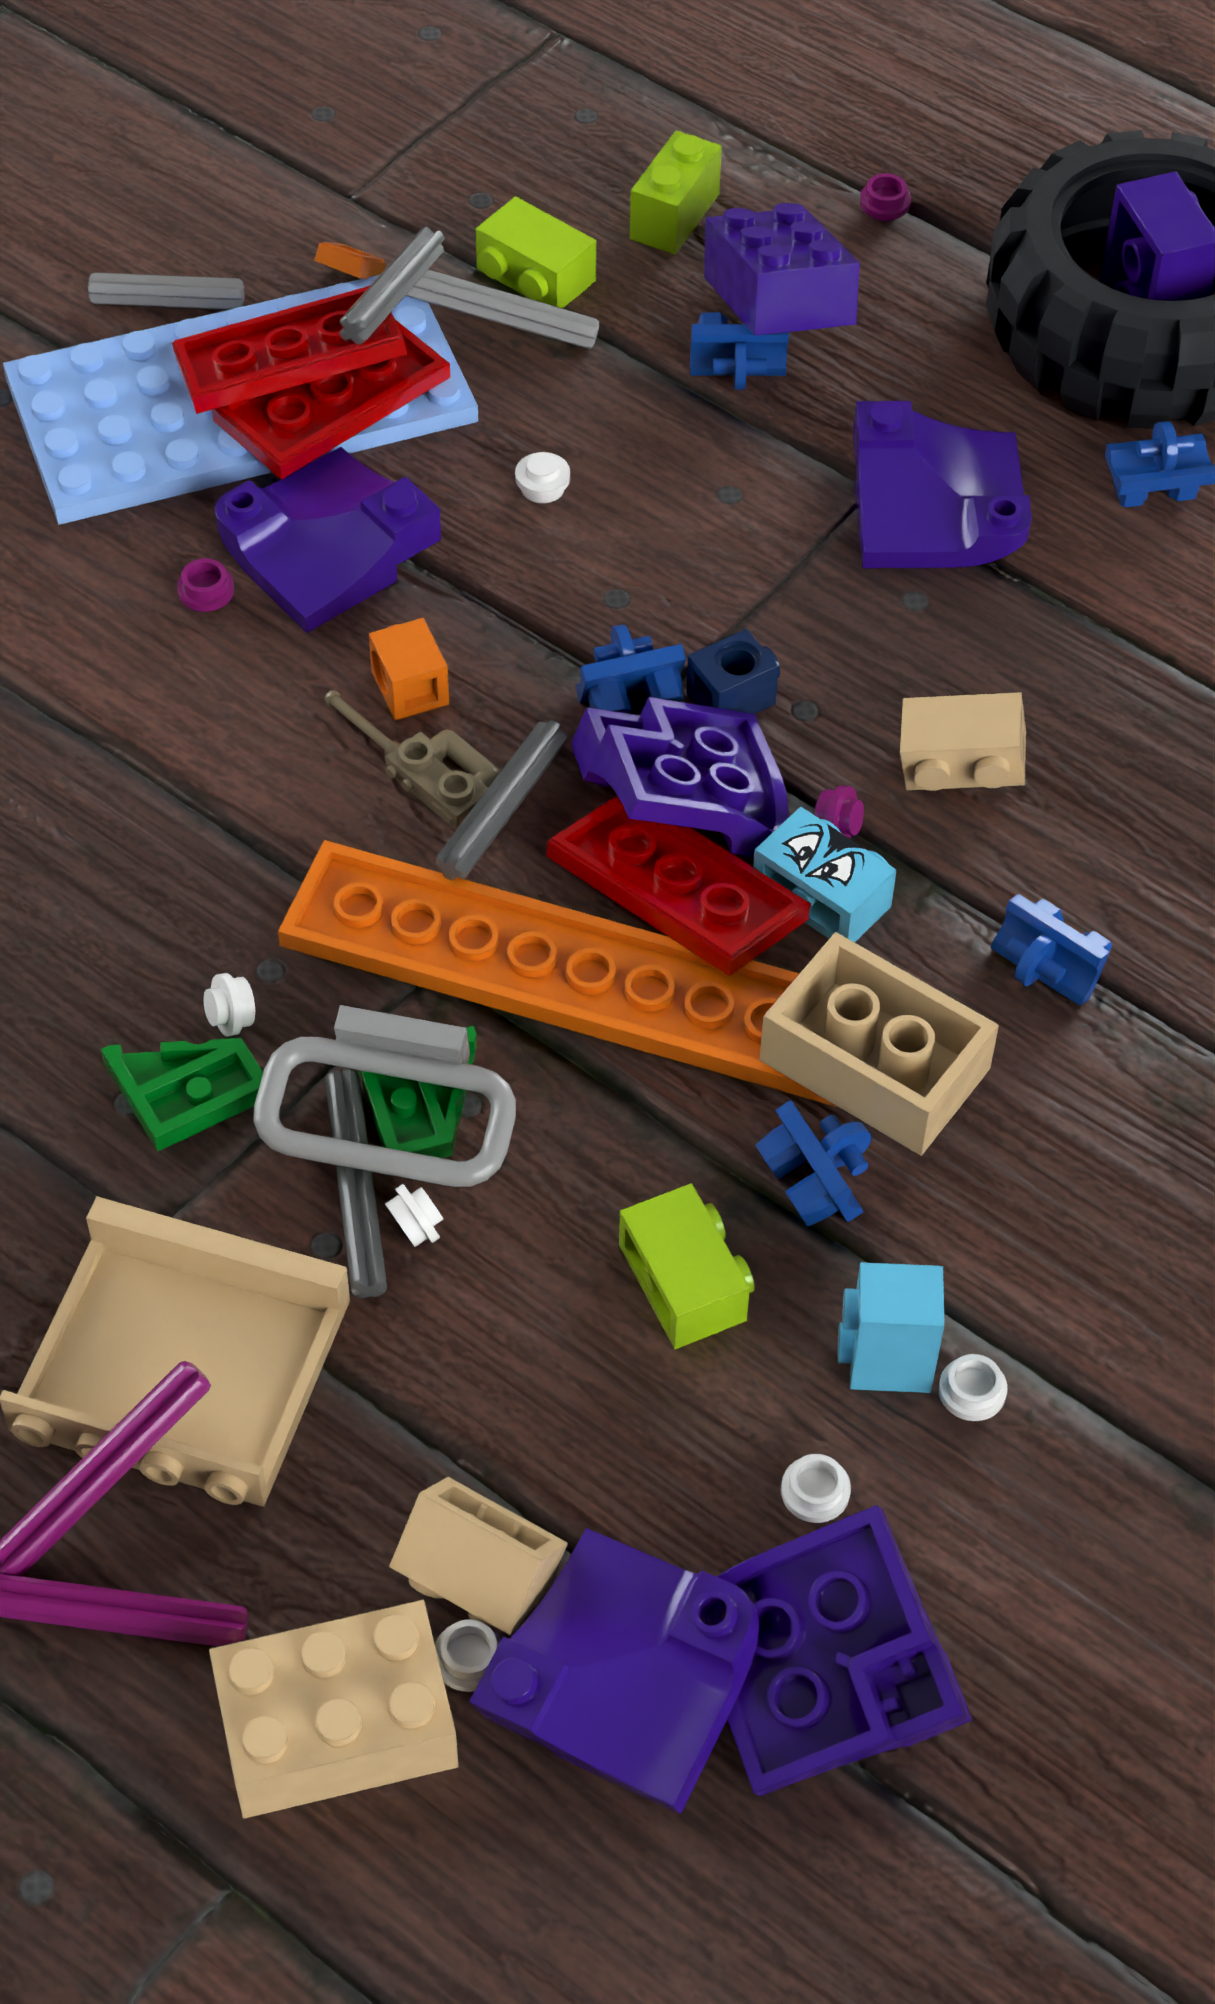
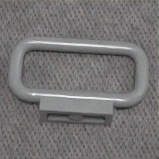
M340 1005L334 1026L336 1040L323 1037H298L282 1044L271 1054L264 1068L254 1105L253 1122L259 1137L272 1150L286 1156L445 1186L472 1187L492 1177L500 1169L508 1152L516 1118L515 1096L510 1085L497 1072L481 1066L468 1064L470 1049L465 1027ZM316 1062L481 1093L488 1098L491 1105L482 1148L473 1159L454 1161L290 1130L282 1125L279 1118V1110L288 1077L292 1069L298 1064Z

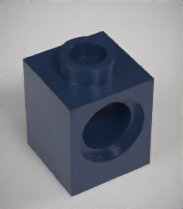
M744 629L688 655L686 694L696 705L756 714L776 703L777 680L780 677L779 662L769 647H762L750 631Z

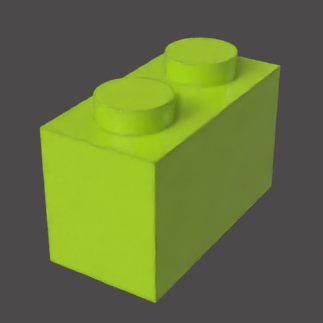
M675 130L631 189L629 239L674 255L677 254L719 195L722 145Z
M515 196L476 228L477 269L488 277L496 279L523 294L528 299L563 309L596 281L597 240Z
M692 1183L620 1210L619 1246L674 1350L746 1322L749 1293L754 1292L755 1289L753 1277L746 1261L741 1255L733 1257L724 1242L725 1229L717 1209L712 1203L703 1204Z

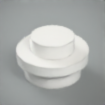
M547 452L533 453L519 461L515 469V480L523 495L530 501L550 503L559 499L569 485L570 468L568 463L556 454Z
M228 973L215 975L212 979L211 988L206 989L204 992L206 1017L212 1026H218L223 1035H238L242 1027L251 1026L255 1020V1002L251 987L244 977L232 978Z
M404 1184L397 1187L395 1190L398 1195L385 1205L414 1247L428 1238L432 1243L438 1240L440 1236L433 1226L441 1222L443 1217L423 1188L420 1187L410 1194Z
M979 1354L964 1355L949 1363L943 1370L939 1382V1396L945 1408L953 1415L968 1421H982L997 1414L1004 1405L1007 1395V1382L1002 1371L990 1358Z
M823 1454L806 1455L793 1462L785 1471L781 1484L782 1499L787 1509L799 1519L812 1523L827 1522L838 1517L848 1505L851 1493L850 1480L846 1471L833 1458Z
M471 1619L461 1620L447 1627L439 1635L435 1643L444 1683L459 1691H475L501 1641L500 1635L497 1632H493L483 1622Z

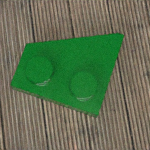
M474 1026L466 1027L470 1049L468 1064L473 1065L477 1049V1038ZM358 1070L382 1147L438 1158L453 1156L467 1090Z
M242 1038L211 1039L203 1044H192L187 1041L160 1042V1051L123 1053L121 1045H109L101 1049L105 1067L157 1152L253 1107L263 1075V1070Z

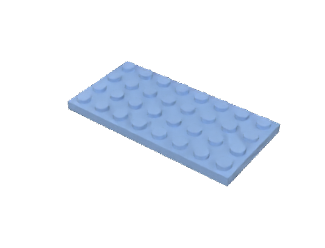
M379 275L4 362L5 378L58 525L272 473L271 470L213 421L212 410L196 414L177 364L171 342L367 287ZM404 296L391 313L394 319L450 363L451 377L322 456L339 447H342L348 453H353L478 422V405L429 303Z

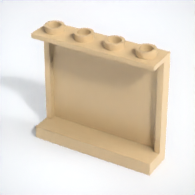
M96 1197L86 1217L91 1241L17 1394L3 1390L0 1395V1404L8 1430L19 1440L29 1445L47 1447L49 1444H54L74 1450L80 1457L84 1458L179 1362H191L205 1374L211 1384L210 1390L131 1468L140 1470L144 1476L159 1484L172 1486L181 1482L205 1489L211 1497L223 1503L239 1505L245 1501L264 1507L349 1305L350 1294L347 1267Z

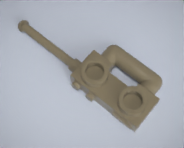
M331 690L325 695V703L328 706L336 708L385 750L386 774L390 778L394 777L401 783L405 791H410L455 830L458 829L501 772L497 766L452 730H443L431 739L420 731L412 738L406 739L400 744L396 740H390L340 697L338 691ZM448 756L467 773L457 770L451 771L443 764V758Z

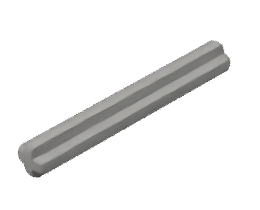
M429 269L405 295L585 349L593 347L599 330V321L596 318Z

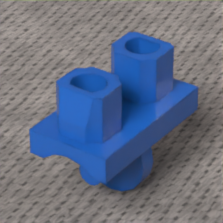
M703 312L699 317L698 324H692L690 376H733L734 390H745L746 376H786L789 332L755 336L745 324H728V318L720 312Z
M1164 421L1155 424L1152 439L1107 444L1105 459L1113 477L1115 493L1122 507L1141 506L1147 500L1149 492L1166 490L1168 497L1176 501L1192 500L1196 498L1200 486L1215 484V465L1209 459L1203 433L1176 436L1172 423Z
M626 625L612 626L610 632L611 644L593 648L596 663L581 666V680L575 686L579 703L589 702L591 708L630 714L632 710L627 693L645 689L647 699L652 697L682 702L681 673L686 662V656L682 644L653 650L650 636L632 639Z
M1018 894L1009 900L1004 922L993 939L990 948L1017 965L1014 979L1028 987L1039 979L1077 1005L1082 1006L1090 999L1109 956L1112 944L1111 941L1094 930L1081 934L1065 924L1061 909L1047 900L1041 899L1032 903Z
M792 1100L777 1108L775 1111L783 1124L773 1129L755 1146L777 1180L806 1161L814 1170L813 1174L785 1191L806 1225L811 1226L839 1210L847 1222L864 1212L837 1168L846 1165L853 1176L860 1175L866 1171L868 1163L862 1154L869 1147L872 1140L866 1126L861 1122H850L842 1125L836 1115H829L820 1123V1127L826 1136L819 1143Z

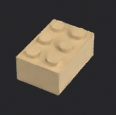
M835 932L763 1016L759 1060L922 1156L990 1070L999 1025Z
M424 1600L209 1649L243 1819L458 1768L456 1731Z

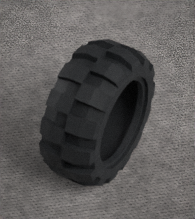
M1137 130L1107 133L1101 144L1090 147L1079 140L1053 152L1040 169L1033 167L1001 208L1000 222L993 232L986 280L988 286L986 307L1003 352H1009L1016 371L1039 393L1049 388L1058 392L1061 395L1063 408L1096 421L1101 413L1127 418L1128 428L1154 429L1157 422L1187 418L1193 427L1215 421V294L1183 301L1140 298L1102 284L1081 268L1103 260L1117 184L1176 171L1188 190L1195 193L1200 208L1211 224L1215 226V150L1207 147L1208 139L1172 132L1170 139L1145 138L1143 131Z

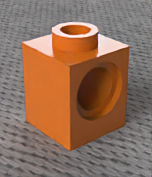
M424 618L392 625L369 633L371 672L395 721L449 705L448 666Z

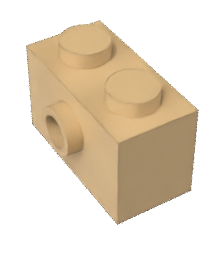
M1022 692L903 698L900 756L906 790L936 791L951 788H999L1002 786L1025 785L1026 726Z
M447 1477L419 1493L389 1567L408 1577L409 1584L418 1592L432 1598H445L468 1611L471 1620L483 1622L493 1632H505L511 1635L523 1625L547 1594L568 1543Z

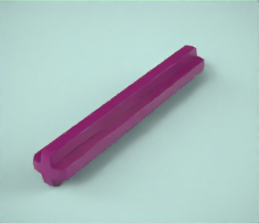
M187 1361L179 1362L0 1540V1572L2 1574L23 1576L210 1390L211 1384L197 1366Z
M0 1573V1617L217 1647L245 1641L247 1636L249 1618L247 1609L243 1606Z

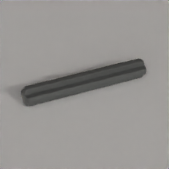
M428 227L421 228L340 319L343 329L339 332L344 341L352 339L357 345L363 344L444 252L441 243L445 237L440 230L433 233Z
M550 720L548 723H537L436 857V865L443 870V876L446 879L454 880L456 877L463 879L468 876L566 744L567 735L560 730V723L555 720Z
M352 1069L329 1072L325 1078L332 1138L368 1144L359 1074ZM336 1165L351 1291L354 1296L361 1299L369 1296L379 1297L386 1292L387 1283L372 1172Z

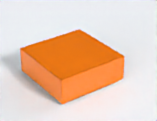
M325 241L319 243L314 259L316 262L362 279L380 275L386 266L382 258L345 244Z

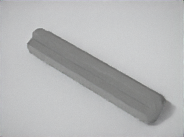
M95 272L90 275L88 283L89 299L95 305L231 310L236 307H243L245 299L244 284L239 278Z

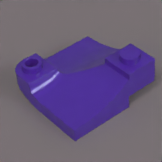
M856 401L853 441L856 462L855 496L862 568H953L976 566L1002 559L1027 542L1032 515L1029 495H1024L1015 432L982 431L942 423L913 411L911 401Z
M342 447L333 450L265 488H258L251 480H248L222 495L215 506L218 532L229 553L245 573L306 633L397 582L396 565L441 540L440 508L406 476L396 482L388 480L364 466Z
M648 697L640 716L586 707L571 742V747L583 780L603 787H612L622 802L629 819L718 831L723 833L730 853L754 859L755 848L789 818L785 785L755 714Z
M879 1505L870 1507L765 1551L716 1576L742 1589L754 1605L759 1619L757 1648L743 1687L727 1719L754 1794L763 1796L854 1761L902 1746L909 1747L973 1721L947 1653L943 1650L932 1627L885 1513ZM717 1607L711 1610L707 1615L706 1625L712 1626L722 1622L726 1616L727 1608Z
M586 1528L561 1573L533 1613L510 1639L502 1637L469 1703L487 1720L547 1747L555 1756L681 1814L749 1672L758 1644V1614L750 1599L738 1586L702 1570L699 1574L689 1572ZM717 1607L727 1608L726 1616L722 1622L712 1626L706 1625V1618L711 1610Z

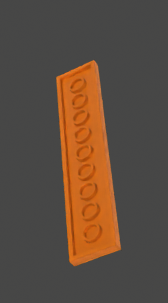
M327 840L323 841L278 930L279 946L838 1107L759 1060L763 1016L800 973L752 960L729 977L668 936L458 877L454 880H449L443 876V873Z

